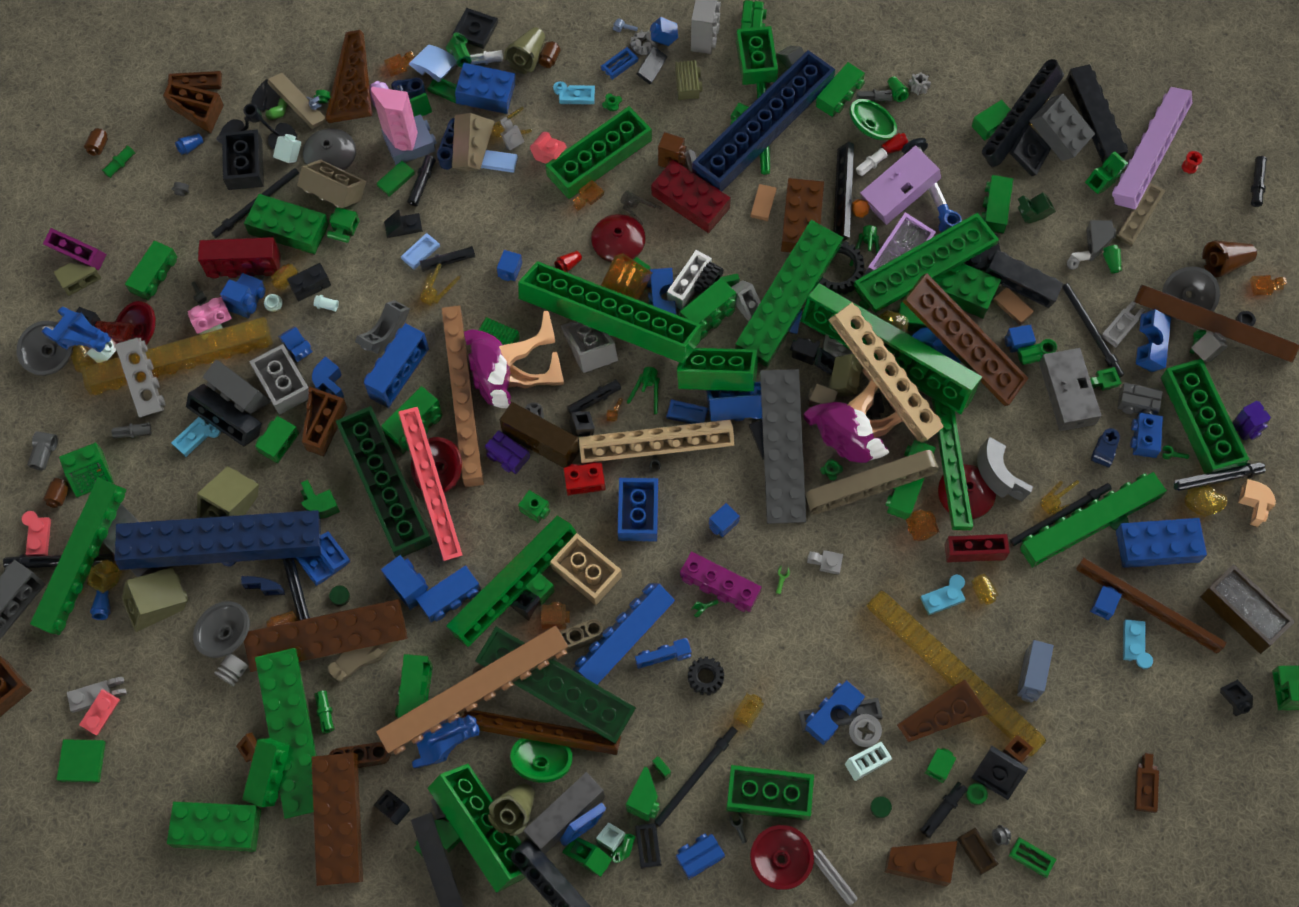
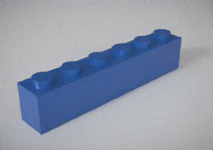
M659 583L648 584L642 590L643 594L629 604L630 608L618 615L616 618L617 622L612 627L610 626L602 633L603 637L591 644L589 652L577 659L575 662L576 666L572 670L598 685L670 607L675 599Z

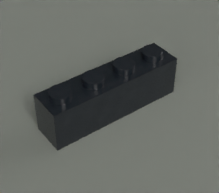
M998 250L991 257L985 273L1001 279V285L1047 308H1050L1056 302L1063 283L1059 282L1056 278L1050 277L1040 270L1026 265L1023 261L1016 260L1007 253Z
M202 384L188 393L186 408L243 447L259 437L262 423L244 411L242 413L234 407L232 402L225 400L207 385Z

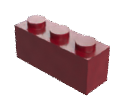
M1007 534L948 536L944 544L946 563L1006 560L1010 553Z

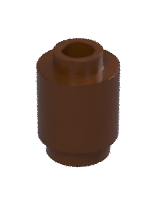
M551 41L544 44L539 55V64L542 67L551 68L555 64L561 51L556 42Z
M99 128L91 131L84 145L86 152L93 156L100 155L108 140V134Z
M54 478L50 482L43 498L47 506L57 508L63 505L69 491V483L67 481Z

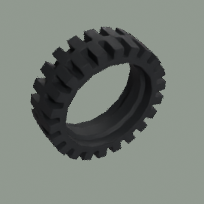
M847 241L842 243L837 253L844 254L853 261L855 271L852 277L847 281L836 283L830 282L822 276L819 281L821 285L839 295L840 293L845 295L848 291L852 292L855 288L854 282L863 277L864 273L862 254L860 255L859 249H855V246L853 244L849 245Z

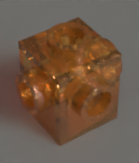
M919 509L912 512V516L905 519L914 541H926L940 533L936 524V518L931 511Z

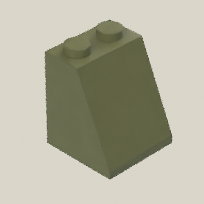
M227 466L197 493V518L245 515L258 497L259 484Z
M173 568L126 580L122 601L135 632L185 609L188 596L185 590L182 591L180 577L178 574H175Z

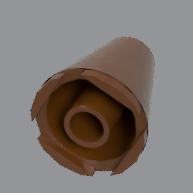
M1217 240L1208 242L1202 253V259H1205L1207 264L1204 265V268L1214 277H1222L1253 262L1257 256V250L1252 244Z

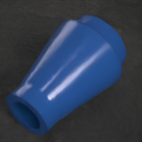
M198 133L178 138L175 145L181 155H187L204 142Z
M105 589L96 591V596L90 610L93 619L106 620L108 615L111 614L109 592Z

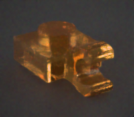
M409 51L403 57L398 54L385 59L384 62L390 76L406 72V67L409 66V63L415 56L412 51Z
M591 180L579 189L580 196L573 200L575 203L573 207L579 211L587 202L592 205L604 196V190Z
M1271 275L1252 276L1250 278L1253 296L1272 295L1273 290H1283L1284 285H1287L1286 277H1279L1271 280Z

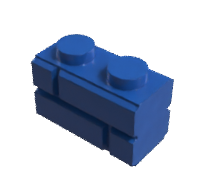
M705 833L695 839L697 843L689 847L686 844L677 850L679 854L676 855V860L688 880L725 858V854L713 834L707 836Z

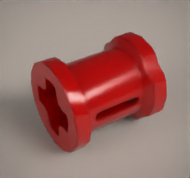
M1197 151L1189 152L1182 164L1183 171L1188 174L1195 173L1198 165L1203 160L1202 155Z

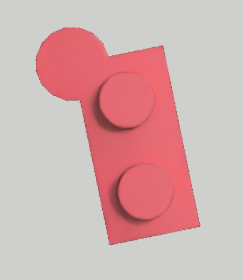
M27 511L22 516L23 524L29 526L25 555L48 556L51 519L49 517L38 518L34 511Z

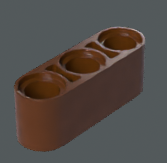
M382 742L336 748L329 753V755L363 752L364 758L358 761V768L385 764L391 756L386 751ZM384 749L385 754L380 758H376V752Z

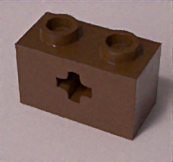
M664 132L658 146V166L666 168L672 160L684 166L687 146H684L685 138Z

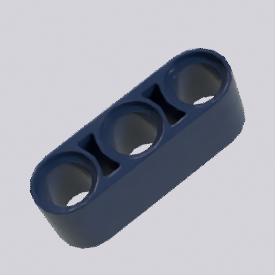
M455 118L449 121L437 151L439 165L442 169L446 170L452 168L453 144L450 143H453Z

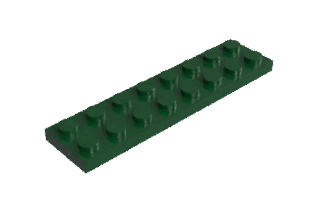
M495 626L475 662L486 667L522 646L525 642ZM551 659L549 661L550 664L541 670L536 668L531 671L532 675L522 681L519 678L513 682L517 687L615 744L636 710L635 706L554 659Z

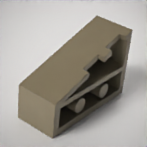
M472 113L455 115L453 169L463 172L480 170L494 125L493 120Z

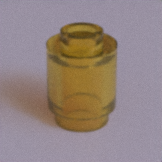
M288 263L271 276V283L278 290L280 288L285 290L289 286L287 278L299 272L292 264Z
M83 345L73 347L71 359L77 372L87 373L94 367L92 358L86 354L89 349Z
M981 574L972 579V588L981 604L989 605L997 600L998 593L991 579L986 574Z

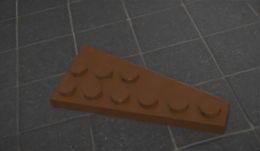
M361 30L345 33L325 118L328 123L372 116L364 33Z

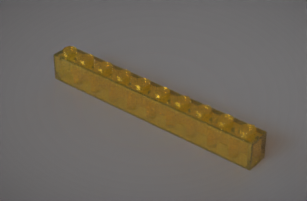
M262 317L151 348L145 353L147 359L152 361L154 367L151 370L153 377L158 378L164 374H174L178 370L192 369L196 365L203 363L210 364L216 359H228L235 354H246L253 349L267 348L274 343L266 318ZM137 353L133 354L131 361L134 364H138L140 356ZM119 358L81 368L84 387L90 395H100L104 391L117 390L122 386L128 385ZM144 372L138 373V381L146 380Z

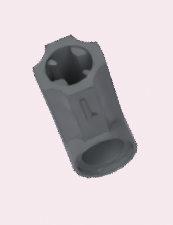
M39 431L34 433L32 438L33 449L27 464L30 468L41 471L46 469L51 451H54L57 447L58 436Z

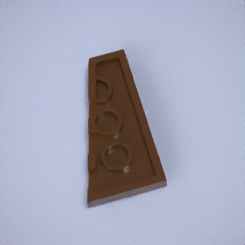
M963 679L899 722L897 726L907 741L911 742L989 713L967 681Z

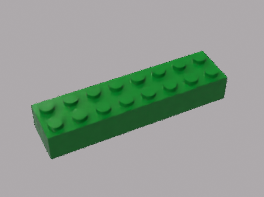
M810 220L737 340L735 349L757 350L758 363L768 368L803 310L808 295L816 288L841 247L842 236Z

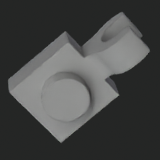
M507 117L500 120L505 130L500 134L508 150H512L525 142L518 126H513L511 120L507 119Z
M824 550L823 554L820 555L810 551L807 563L820 565V571L839 575L843 554Z

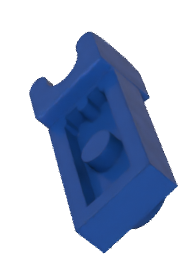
M683 638L674 641L673 646L663 645L658 647L656 651H642L638 653V656H635L637 669L674 658H677V661L691 657L692 652L688 639Z

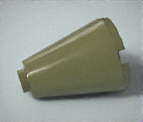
M533 27L506 47L504 59L505 61L508 60L511 69L521 74L533 72L545 41L544 32L539 28Z
M519 784L492 801L489 806L488 818L498 832L502 834L506 832L514 836L520 834L527 827L535 798L534 789L528 784Z

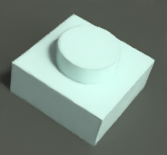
M608 822L596 837V840L599 844L614 852L624 840L625 832Z

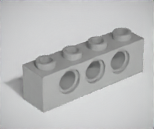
M134 338L115 344L138 416L143 417L163 411V406H166L165 400L162 395H159L157 389L160 388L157 377H153L151 370L154 367L151 359H147L145 352L148 349L145 341H141V338ZM135 353L140 356L138 364H134L131 361V357ZM141 371L146 374L144 382H140L137 379V375ZM145 390H150L152 393V398L149 401L143 397Z

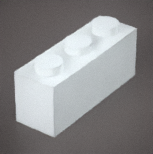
M695 250L668 289L667 301H675L676 307L681 310L685 308L696 292L694 287L698 281L697 278L700 276L701 271H703L704 266L706 267L707 263L712 262V258Z

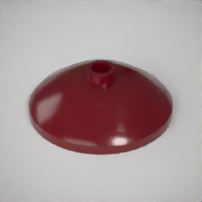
M614 214L601 219L595 225L591 235L592 246L596 254L612 263H625L633 260L642 252L646 240L642 225L633 217L623 214Z
M135 301L127 305L120 312L114 323L112 340L118 344L134 338H141V341L144 340L147 346L153 337L156 326L155 313L152 307L142 301Z
M432 437L428 439L443 492L446 493L456 485L460 478L462 459L458 448L450 440ZM411 460V475L414 483L421 490L415 467Z
M963 464L966 484L972 486V489L967 488L972 519H977L990 511L994 505L996 493L986 484L977 466ZM943 475L938 485V497L942 506L949 512Z
M776 825L765 829L757 836L751 848L750 861L755 875L763 884L777 890H789L801 885L808 878L814 864V853L808 838L798 829L787 825ZM779 856H783L785 858V862L779 863L777 861V858Z

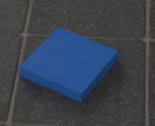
M602 802L569 824L559 840L563 846L568 845L596 826L606 809Z

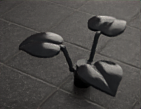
M266 79L256 89L251 103L247 104L243 109L246 115L244 117L245 124L238 119L230 120L223 126L216 140L222 144V133L247 130L249 128V121L252 123L261 121L272 132L268 137V143L274 150L279 136L289 134L295 136V140H298L295 130L289 124L279 123L274 130L263 120L261 112H264L265 109L269 110L270 108L277 107L280 96L268 84V79Z

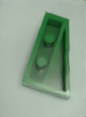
M404 654L401 685L398 690L399 705H396L395 717L397 719L428 701L433 665L428 656Z

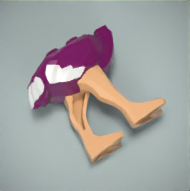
M543 311L542 324L538 334L521 342L502 345L495 336L484 331L471 329L464 332L466 345H471V353L468 356L470 370L473 372L475 389H479L480 395L489 405L508 408L511 403V395L507 391L509 387L518 386L526 389L536 385H564L557 352L552 353L550 368L545 374H528L513 365L515 361L525 358L534 348L540 345L555 343L554 331L548 311Z
M863 369L862 372L870 382L848 404L842 402L819 404L810 407L803 415L804 420L809 425L817 424L823 442L827 446L833 447L841 457L859 463H867L870 460L887 455L889 453L888 449L883 444V441L876 437L886 435L895 425L903 422L896 411L883 419L869 420L866 413L873 405L874 394L878 386L866 370Z

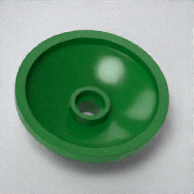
M857 99L851 104L849 108L851 120L861 133L876 140H889L894 137L897 132V124L885 108L867 99Z
M521 738L511 749L510 762L515 772L521 777L533 782L546 783L558 780L567 774L572 765V752L568 746Z

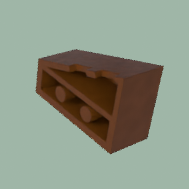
M309 387L302 443L307 451L324 457L338 429L336 420L343 418L348 407L344 398Z

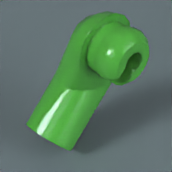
M279 99L277 107L266 111L267 119L275 120L283 117L287 103L283 99Z

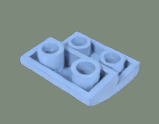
M427 45L409 65L422 76L427 73L437 82H440L457 63L452 54L439 47Z

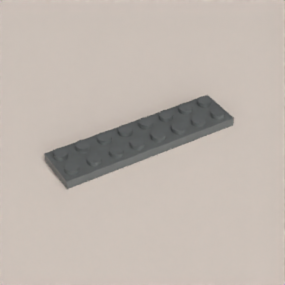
M799 369L760 370L767 524L806 523Z

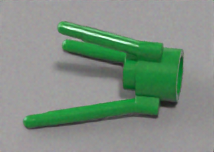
M873 225L864 226L863 232L859 234V240L855 249H859L862 241H864L865 244H868V251L870 252L872 244L875 242L877 255L880 250L877 228ZM851 260L849 265L853 266L854 263Z
M645 367L643 369V373L640 374L627 400V404H630L641 383L643 384L642 392H645L647 386L654 384V414L658 413V384L660 378L657 377V369L653 367Z

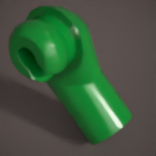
M625 834L623 844L611 853L613 862L620 863L630 856L635 840L634 835Z

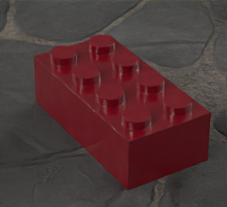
M674 160L669 163L651 184V195L707 233H710L730 209L731 198Z
M273 237L199 240L198 261L206 276L214 279L222 276L236 278L241 276L242 273L252 277L256 275L274 276L275 274H280L281 254Z

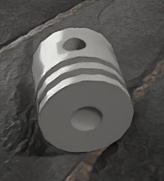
M230 653L220 664L221 667L217 668L218 672L215 671L214 674L234 687V682H238L237 678L243 675L248 665Z

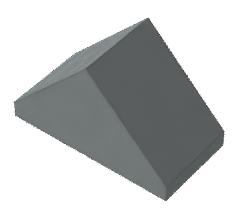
M790 45L776 53V56L789 69L804 54V51L800 46Z

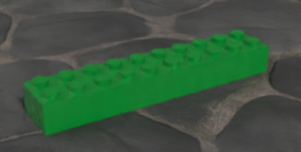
M538 261L518 282V299L684 364L701 339L702 325Z
M819 283L808 295L800 321L823 335H828L830 339L840 342L849 349L829 322V319L853 302ZM853 303L860 309L863 318L871 324L874 333L882 339L886 349L894 355L897 364L905 370L911 383L915 384L921 392L962 414L971 403L982 376ZM851 322L852 328L855 329L854 323ZM862 337L863 343L867 345L866 339ZM874 353L875 359L878 360L877 354Z

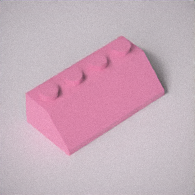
M371 87L383 132L395 148L402 151H413L418 131L408 92Z

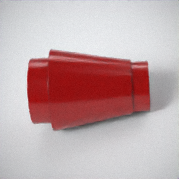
M898 133L882 144L881 147L887 154L901 151L903 146L908 143V139L905 133Z
M578 251L557 257V260L554 262L555 268L568 273L582 260V256Z

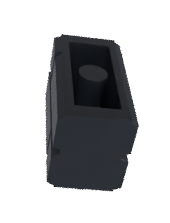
M321 263L287 278L298 302L331 286Z

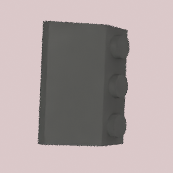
M217 359L203 375V378L208 381L206 383L208 387L214 391L216 389L220 390V396L228 402L233 400L235 402L234 407L242 413L246 410L252 414L271 402L269 398Z

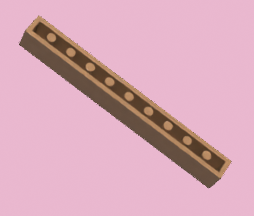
M460 305L442 308L458 445L462 459V478L465 488L484 485L467 346L464 338L463 315Z
M554 626L376 732L389 754L394 753L398 755L406 750V745L411 742L416 744L424 739L423 735L428 732L433 734L439 731L443 723L447 721L449 723L454 722L460 718L459 714L467 710V712L476 709L478 707L477 703L485 700L487 702L496 696L495 693L501 689L503 691L508 690L514 686V681L519 678L521 681L532 675L531 671L536 668L539 670L545 668L550 664L549 661L555 657L556 659L562 658L567 654L566 650L570 648L557 626Z

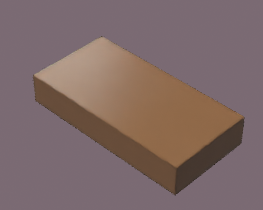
M759 184L751 218L764 221L769 220L777 188Z
M1007 287L993 300L1019 325L1034 312Z

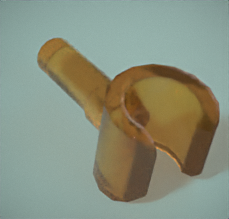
M622 398L618 399L614 410H607V421H617L618 411L623 402Z

